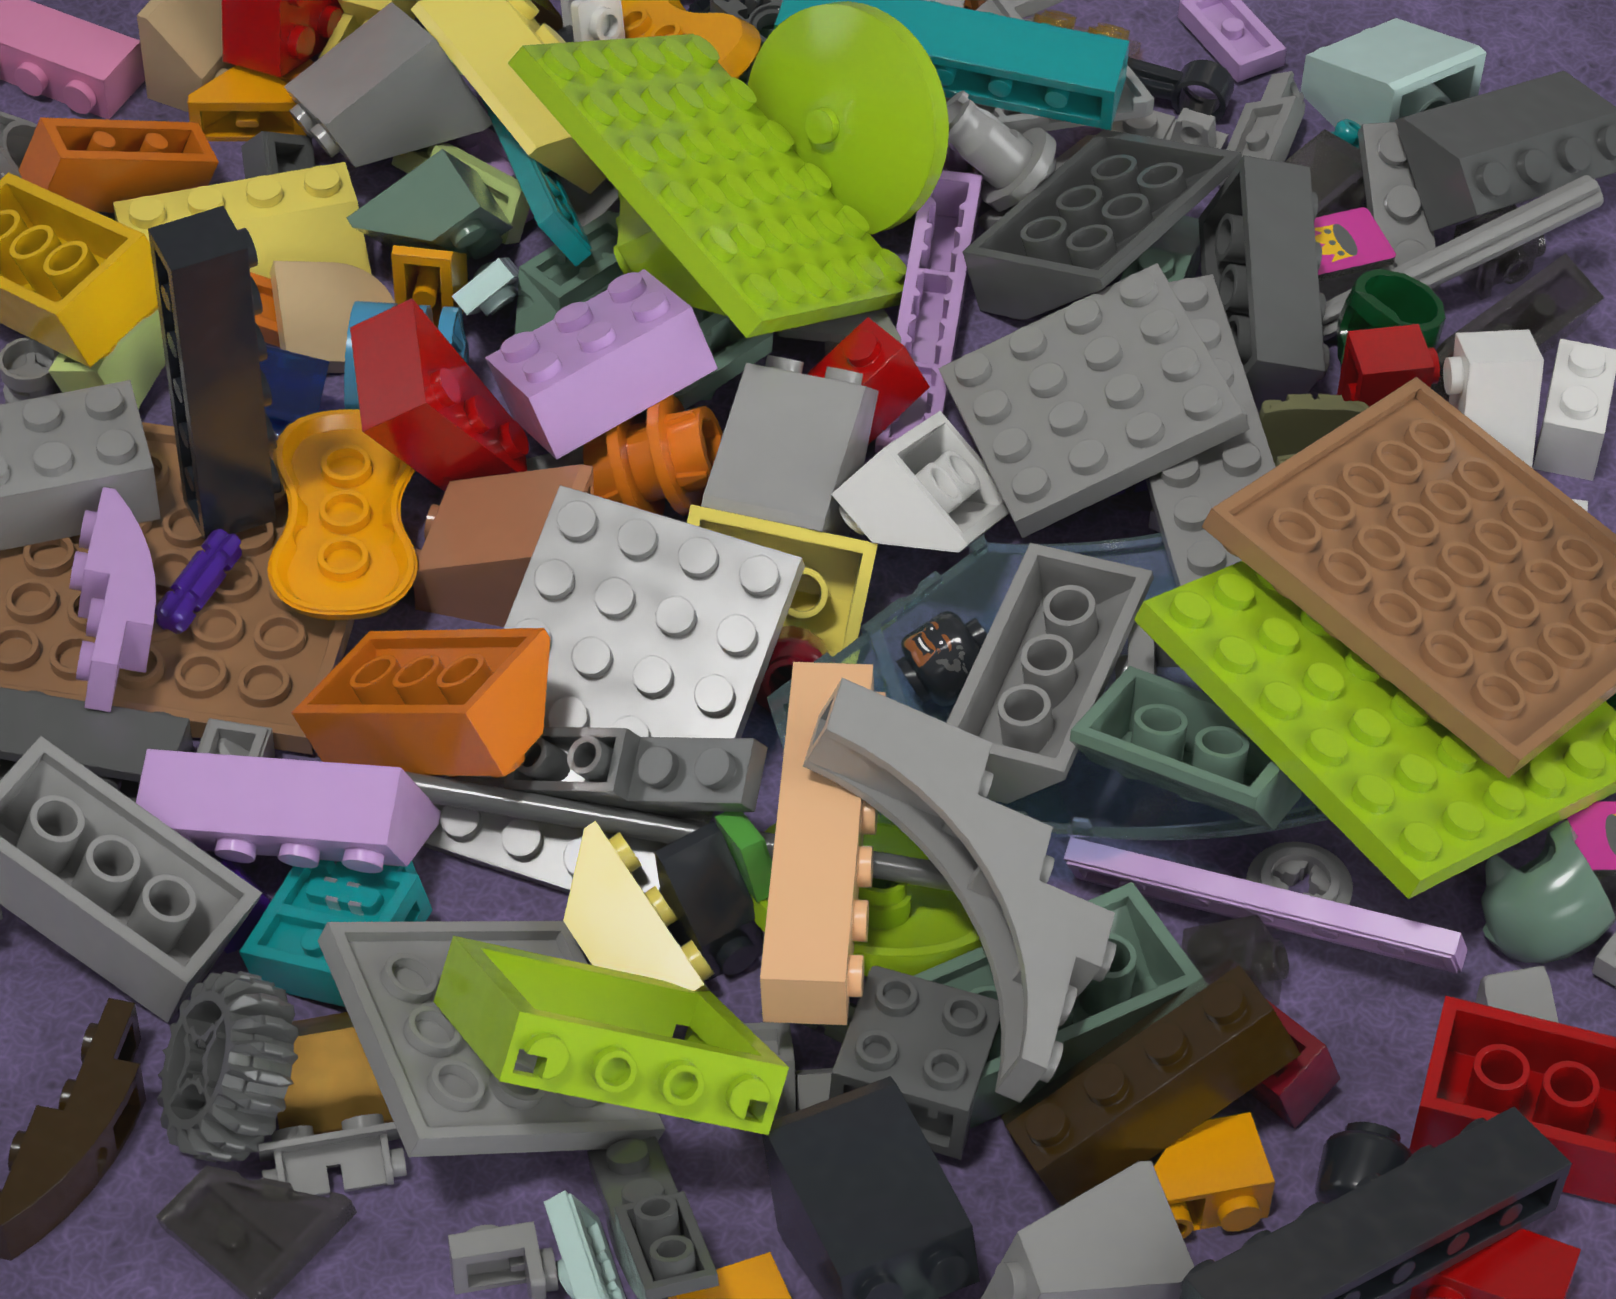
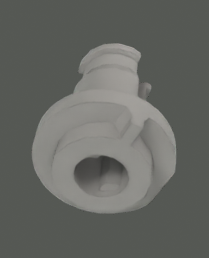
M961 91L946 103L949 121L948 142L984 178L981 192L982 200L995 211L1001 212L1017 205L1055 171L1056 141L1044 129L1039 127L1029 129L1022 134L1015 129H1010L992 113L978 107L973 101L969 100V94Z

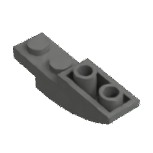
M544 727L543 734L525 753V760L521 766L506 775L503 788L677 818L712 819L713 811L755 812L768 747L754 738L640 737L627 728Z
M656 1136L643 1140L623 1139L613 1143L608 1149L587 1151L593 1182L605 1212L611 1245L623 1274L637 1298L663 1299L719 1286L717 1271L684 1191L678 1192Z

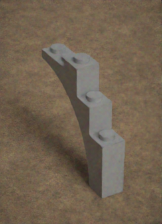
M842 678L818 716L803 767L836 782L866 801L892 821L929 858L962 903L980 938L991 968L998 996L1001 1022V1056L995 1092L1021 1103L1039 1080L1047 1083L1054 1075L1063 1052V1043L1055 1040L1058 1026H1062L1066 1022L1075 1000L1093 979L1101 982L1112 964L1116 952V944L1108 941L1115 913L1047 884L1054 866V858L1046 855L1053 827L986 798L994 776L993 773L985 770L992 742Z

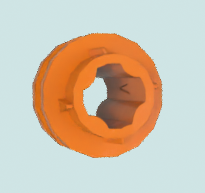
M671 395L647 409V421L639 413L583 445L584 465L593 467L594 495L662 516L665 510L666 498L674 511L682 516L689 515L691 504L697 506L702 504L703 494L723 432L710 408L702 406L685 410L679 399Z

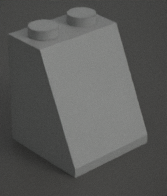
M393 2L385 6L284 86L297 104L289 112L310 138L314 137L331 158L340 152L355 168L481 132L492 125L490 117L437 40Z
M767 355L765 366L746 363L703 494L701 507L849 537L851 528L842 518L839 511L840 504L831 494L864 466L879 391L862 386L863 374L849 370L827 367L825 378L802 374L804 362Z
M1140 1161L1019 1230L1001 1263L998 1264L995 1274L981 1299H1179L1181 1283L1188 1272L1194 1268V1264L1152 1161Z

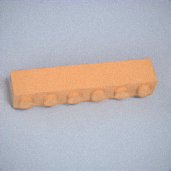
M793 662L760 973L763 1022L847 1025L850 997L862 998L864 955H853L854 942H867L869 901L858 900L859 887H872L873 846H863L864 834L876 835L878 811L836 782L803 767L818 716L841 679H847L874 691L873 664ZM877 692L883 696H886V692Z

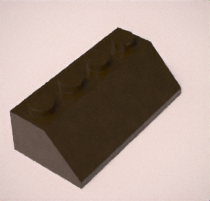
M1228 959L1006 1112L1001 1118L1038 1176L1058 1204L1063 1206L1140 1161H1148L1301 1054L1276 1012L1240 964Z

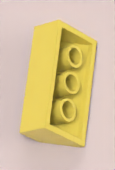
M420 0L411 8V11L437 40L444 52L529 157L589 194L605 180L606 176L508 64L510 59L523 45L566 43L550 26L545 23L540 26L534 17L539 13V10L531 0Z
M345 162L113 202L115 221L144 233L148 241V228L224 206L236 229L246 228L253 240L258 265L250 268V272L270 279L273 261L344 263L358 267L371 274L364 234L354 229L347 220V217L357 211L359 206Z

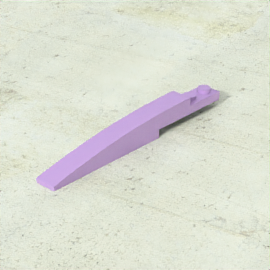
M949 142L945 163L938 183L928 200L916 213L896 330L901 336V344L907 349L930 388L877 437L875 444L876 453L937 412L941 411L944 414L948 388L938 368L954 360L969 275L962 251L975 241L984 178L978 174V170L962 158L957 149Z

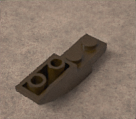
M108 998L99 1023H90L85 1031L81 1047L82 1066L76 1080L69 1078L65 1082L58 1109L36 1105L27 1130H19L15 1134L8 1157L10 1172L3 1189H0V1259L13 1260L42 1240L65 1220L96 1187L114 1163L132 1133L146 1102L141 1065L133 1062L141 1041L134 1002Z

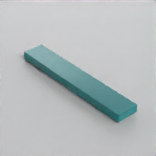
M482 99L538 226L575 266L579 265L592 254L590 250L592 247L557 173L529 157Z

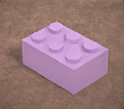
M645 269L640 272H631L617 277L608 285L606 291L586 302H576L563 307L555 314L552 321L532 332H521L509 337L502 343L498 351L485 357L513 419L556 460L718 369L692 307Z

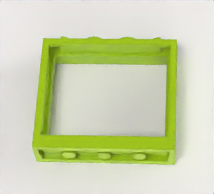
M458 936L452 937L433 1001L499 1082L769 1135L789 1067L710 990L692 991L660 979ZM676 1024L688 1026L684 1040L672 1038ZM520 1049H523L527 1054L538 1056L533 1073L514 1070Z

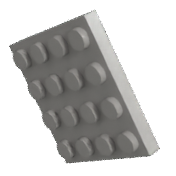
M1158 263L938 368L1022 538L1250 429L1243 410Z
M564 921L327 922L318 939V943L408 1157L608 1149L610 1145L623 1139L643 1140L656 1136L657 1140H659L665 1127L658 1113L499 1082L433 1002L453 936L588 964L579 944ZM520 1049L514 1070L533 1073L538 1056L527 1054L523 1049Z

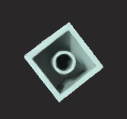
M1395 18L1307 54L1300 93L1303 92L1304 98L1334 127H1336L1339 121L1344 119L1352 120L1361 126L1362 124L1395 122V120L1405 116L1478 96L1486 51L1479 45Z

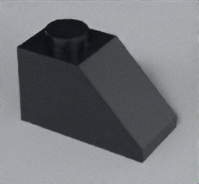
M714 821L654 852L660 893L678 918L677 921L668 926V929L681 947L691 940L694 942L715 973L705 981L711 980L723 973L727 975L737 974L749 967L755 958L763 954L762 929L755 922L754 902L726 841Z

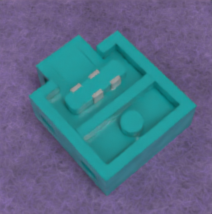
M319 860L318 866L314 868L292 867L239 953L250 974L261 976V980L273 982L275 987L286 990L287 994L345 1007L318 943V939L327 922H425L433 909L412 861L407 867L383 865V870L379 873H365L349 869L341 861H338L335 865L334 861Z

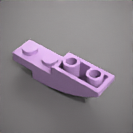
M103 487L97 512L85 510L79 547L89 550L88 553L75 552L69 589L81 591L78 617L88 619L86 636L96 638L95 642L82 641L76 679L88 681L84 708L111 712L119 670L125 669L146 673L155 614L156 588L151 554L137 520L116 489Z

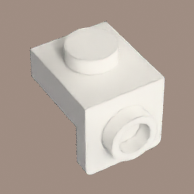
M560 0L563 27L573 26L574 42L625 39L621 0Z

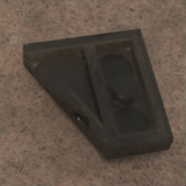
M206 1165L155 1217L168 1234L244 1299H273L352 1219L357 1211L352 1201L344 1194L331 1192L329 1198L294 1191L291 1183L268 1178L248 1180L243 1178L238 1172Z

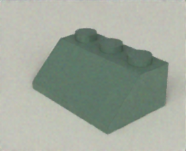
M1129 666L1075 724L1070 732L1069 741L1091 762L1117 771L1126 778L1141 780L1176 793L1185 800L1200 802L1238 816L1241 820L1250 824L1262 825L1274 830L1302 794V791L1206 693Z

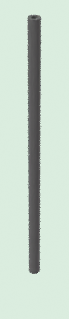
M406 772L432 803L581 829L596 821L605 833L617 834L620 832L622 836L669 844L709 824L707 822ZM758 831L765 839L772 861L775 834ZM873 851V878L954 892L944 876L930 860Z

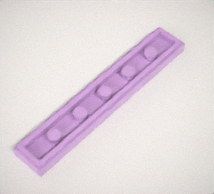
M1073 837L1069 839L1064 860L1076 878L1114 889L1133 882L1140 893L1146 897L1452 973L1462 972L1468 950L1461 932Z

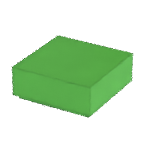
M724 812L715 816L717 826L726 841L749 893L757 903L768 898L772 861L765 839L743 812Z

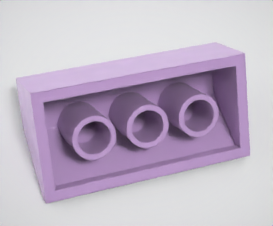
M147 749L136 798V804L201 850L215 851L216 856L228 861L251 863L255 861L256 855L278 856L281 862L302 868L317 867L319 860L341 861L345 867L365 873H379L383 870V865L407 867L438 826L441 811L401 767Z

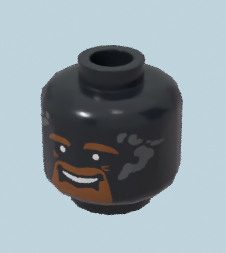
M944 611L902 639L901 651L904 656L897 660L896 663L923 704L933 700L937 705L947 708L956 703L986 639L987 633L976 617L964 624L961 618L954 612Z

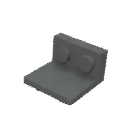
M873 966L868 973L863 987V996L858 1000L832 1070L829 1099L891 1076L898 1085L932 1151L961 1160L969 1137L975 1095L1000 1025L998 1000L883 967Z

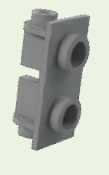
M367 1114L343 1120L341 1122L342 1130L314 1135L313 1126L307 1125L274 1131L271 1135L272 1142L258 1144L260 1162L275 1160L276 1169L262 1171L266 1199L280 1197L281 1204L289 1201L331 1195L327 1168L341 1166L344 1192L394 1185L395 1177L407 1176L403 1148L389 1150L388 1141L400 1139L394 1122L384 1123L382 1114Z

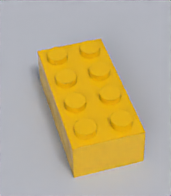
M8 172L0 179V323L91 368L98 360L108 356L115 349L117 343L142 319L151 316L158 309L150 242L142 232Z

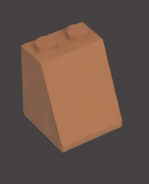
M579 464L450 481L440 505L432 504L428 511L424 529L425 542L422 550L415 549L418 562L417 575L412 584V587H414L415 610L504 627L559 486L562 485L594 495L593 467Z

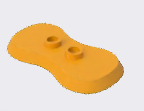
M621 0L625 38L684 34L701 36L717 50L720 57L718 60L719 64L731 77L738 79L754 61L761 48L762 39L757 28L734 15L688 12L680 0Z
M360 409L322 411L297 419L280 434L277 440V448L273 450V462L288 499V518L286 526L268 561L267 572L272 589L291 608L300 614L312 618L355 620L385 613L405 596L412 587L417 575L418 562L416 552L401 520L402 495L415 470L362 432Z

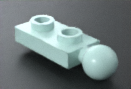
M509 257L498 258L494 262L482 265L476 271L473 279L452 295V297L466 315L477 314L481 310L486 316L494 315L504 306L513 302L518 295L519 270Z

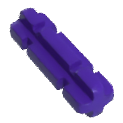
M216 529L210 533L201 545L203 550L195 553L170 588L173 591L165 593L156 605L155 614L158 626L162 629H169L175 634L183 633L196 617L193 611L199 612L226 577L227 574L224 571L231 570L241 557L242 549L239 546L241 540L234 533L228 534L223 529Z

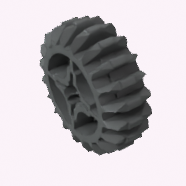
M224 971L222 974L211 973L204 983H197L192 989L191 999L184 1000L180 1005V1017L177 1023H173L170 1026L171 1038L168 1047L162 1050L165 1054V1061L162 1071L158 1074L159 1079L162 1080V1090L157 1098L158 1105L164 1108L160 1117L161 1126L167 1129L169 1144L178 1146L180 1152L192 1154L195 1159L214 1163L216 1161L231 1162L232 1160L244 1162L251 1152L259 1151L258 1144L264 1143V1136L272 1135L275 1131V1118L278 1112L286 1109L284 1098L288 1087L294 1084L290 1077L292 1065L298 1059V1055L293 1050L294 1042L299 1032L298 1028L292 1025L295 1016L294 1005L287 1003L286 990L275 987L273 982L261 980L259 975L239 971L238 974Z

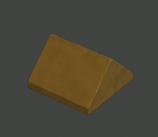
M348 1012L292 1022V1025L297 1027L299 1032L294 1042L293 1050L298 1055V1059L292 1065L290 1077L294 1084L288 1087L284 1098L286 1109L277 1114L279 1130L307 1125L313 1126L314 1135L342 1130L341 1122L343 1120L367 1114H382L384 1123L394 1122Z

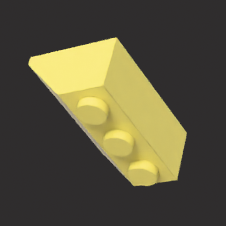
M693 504L690 505L687 520L689 524L802 557L805 568L783 626L793 625L805 628L819 637L829 652L831 663L853 664L878 543Z

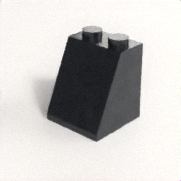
M891 1076L775 1119L772 1122L769 1135L762 1134L778 1232L788 1250L824 1299H937L980 1282L973 1226L898 1085Z

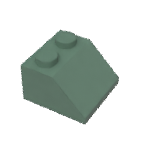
M441 149L347 217V220L354 229L387 247L397 245L465 253L467 260L471 257L473 259H480L493 252L501 245L503 241L501 236L513 228L477 171L444 149Z

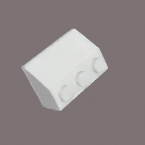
M941 411L885 446L831 494L840 504L839 511L847 525L855 532L862 535L865 534L872 543L959 553L1009 514L984 461Z

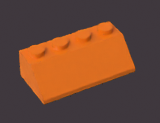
M545 628L369 631L291 714L322 762L401 767L406 772L423 775L504 777L521 766L525 760V753L543 734L550 637Z

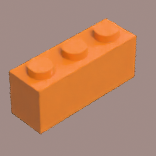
M40 117L18 171L22 179L95 212L113 213V202L208 186L219 161L198 122Z

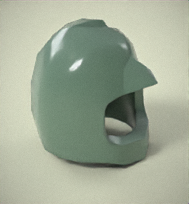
M1568 820L1548 830L1542 852L1538 857L1519 869H1516L1497 855L1487 860L1485 865L1486 889L1481 897L1486 921L1483 932L1492 945L1510 959L1523 963L1544 964L1568 958L1594 944L1615 923V914L1610 901L1586 858L1574 841L1578 836Z

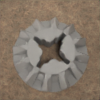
M1284 842L1266 848L1253 859L1247 872L1246 880L1288 890L1289 886L1296 885L1298 880L1302 881L1305 874H1309V891L1303 894L1350 905L1353 893L1352 878L1344 863L1330 851L1305 842Z

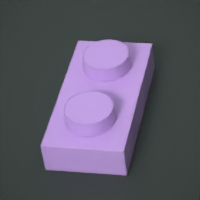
M1180 0L1178 18L1214 58L1228 70L1237 83L1284 66L1286 47L1242 0Z

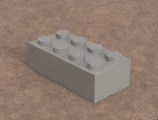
M130 380L0 404V551L80 535L85 510L97 512L103 487L117 490L131 509L138 523L161 519L154 467Z

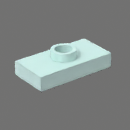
M565 1190L544 1201L562 1259L555 1262L557 1275L567 1294L572 1299H626L599 1217L573 1194Z

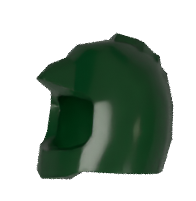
M1385 269L1366 271L1357 278L1338 318L1337 356L1341 366L1348 331L1419 324L1427 347L1435 348L1446 319L1443 302L1428 285L1404 273Z

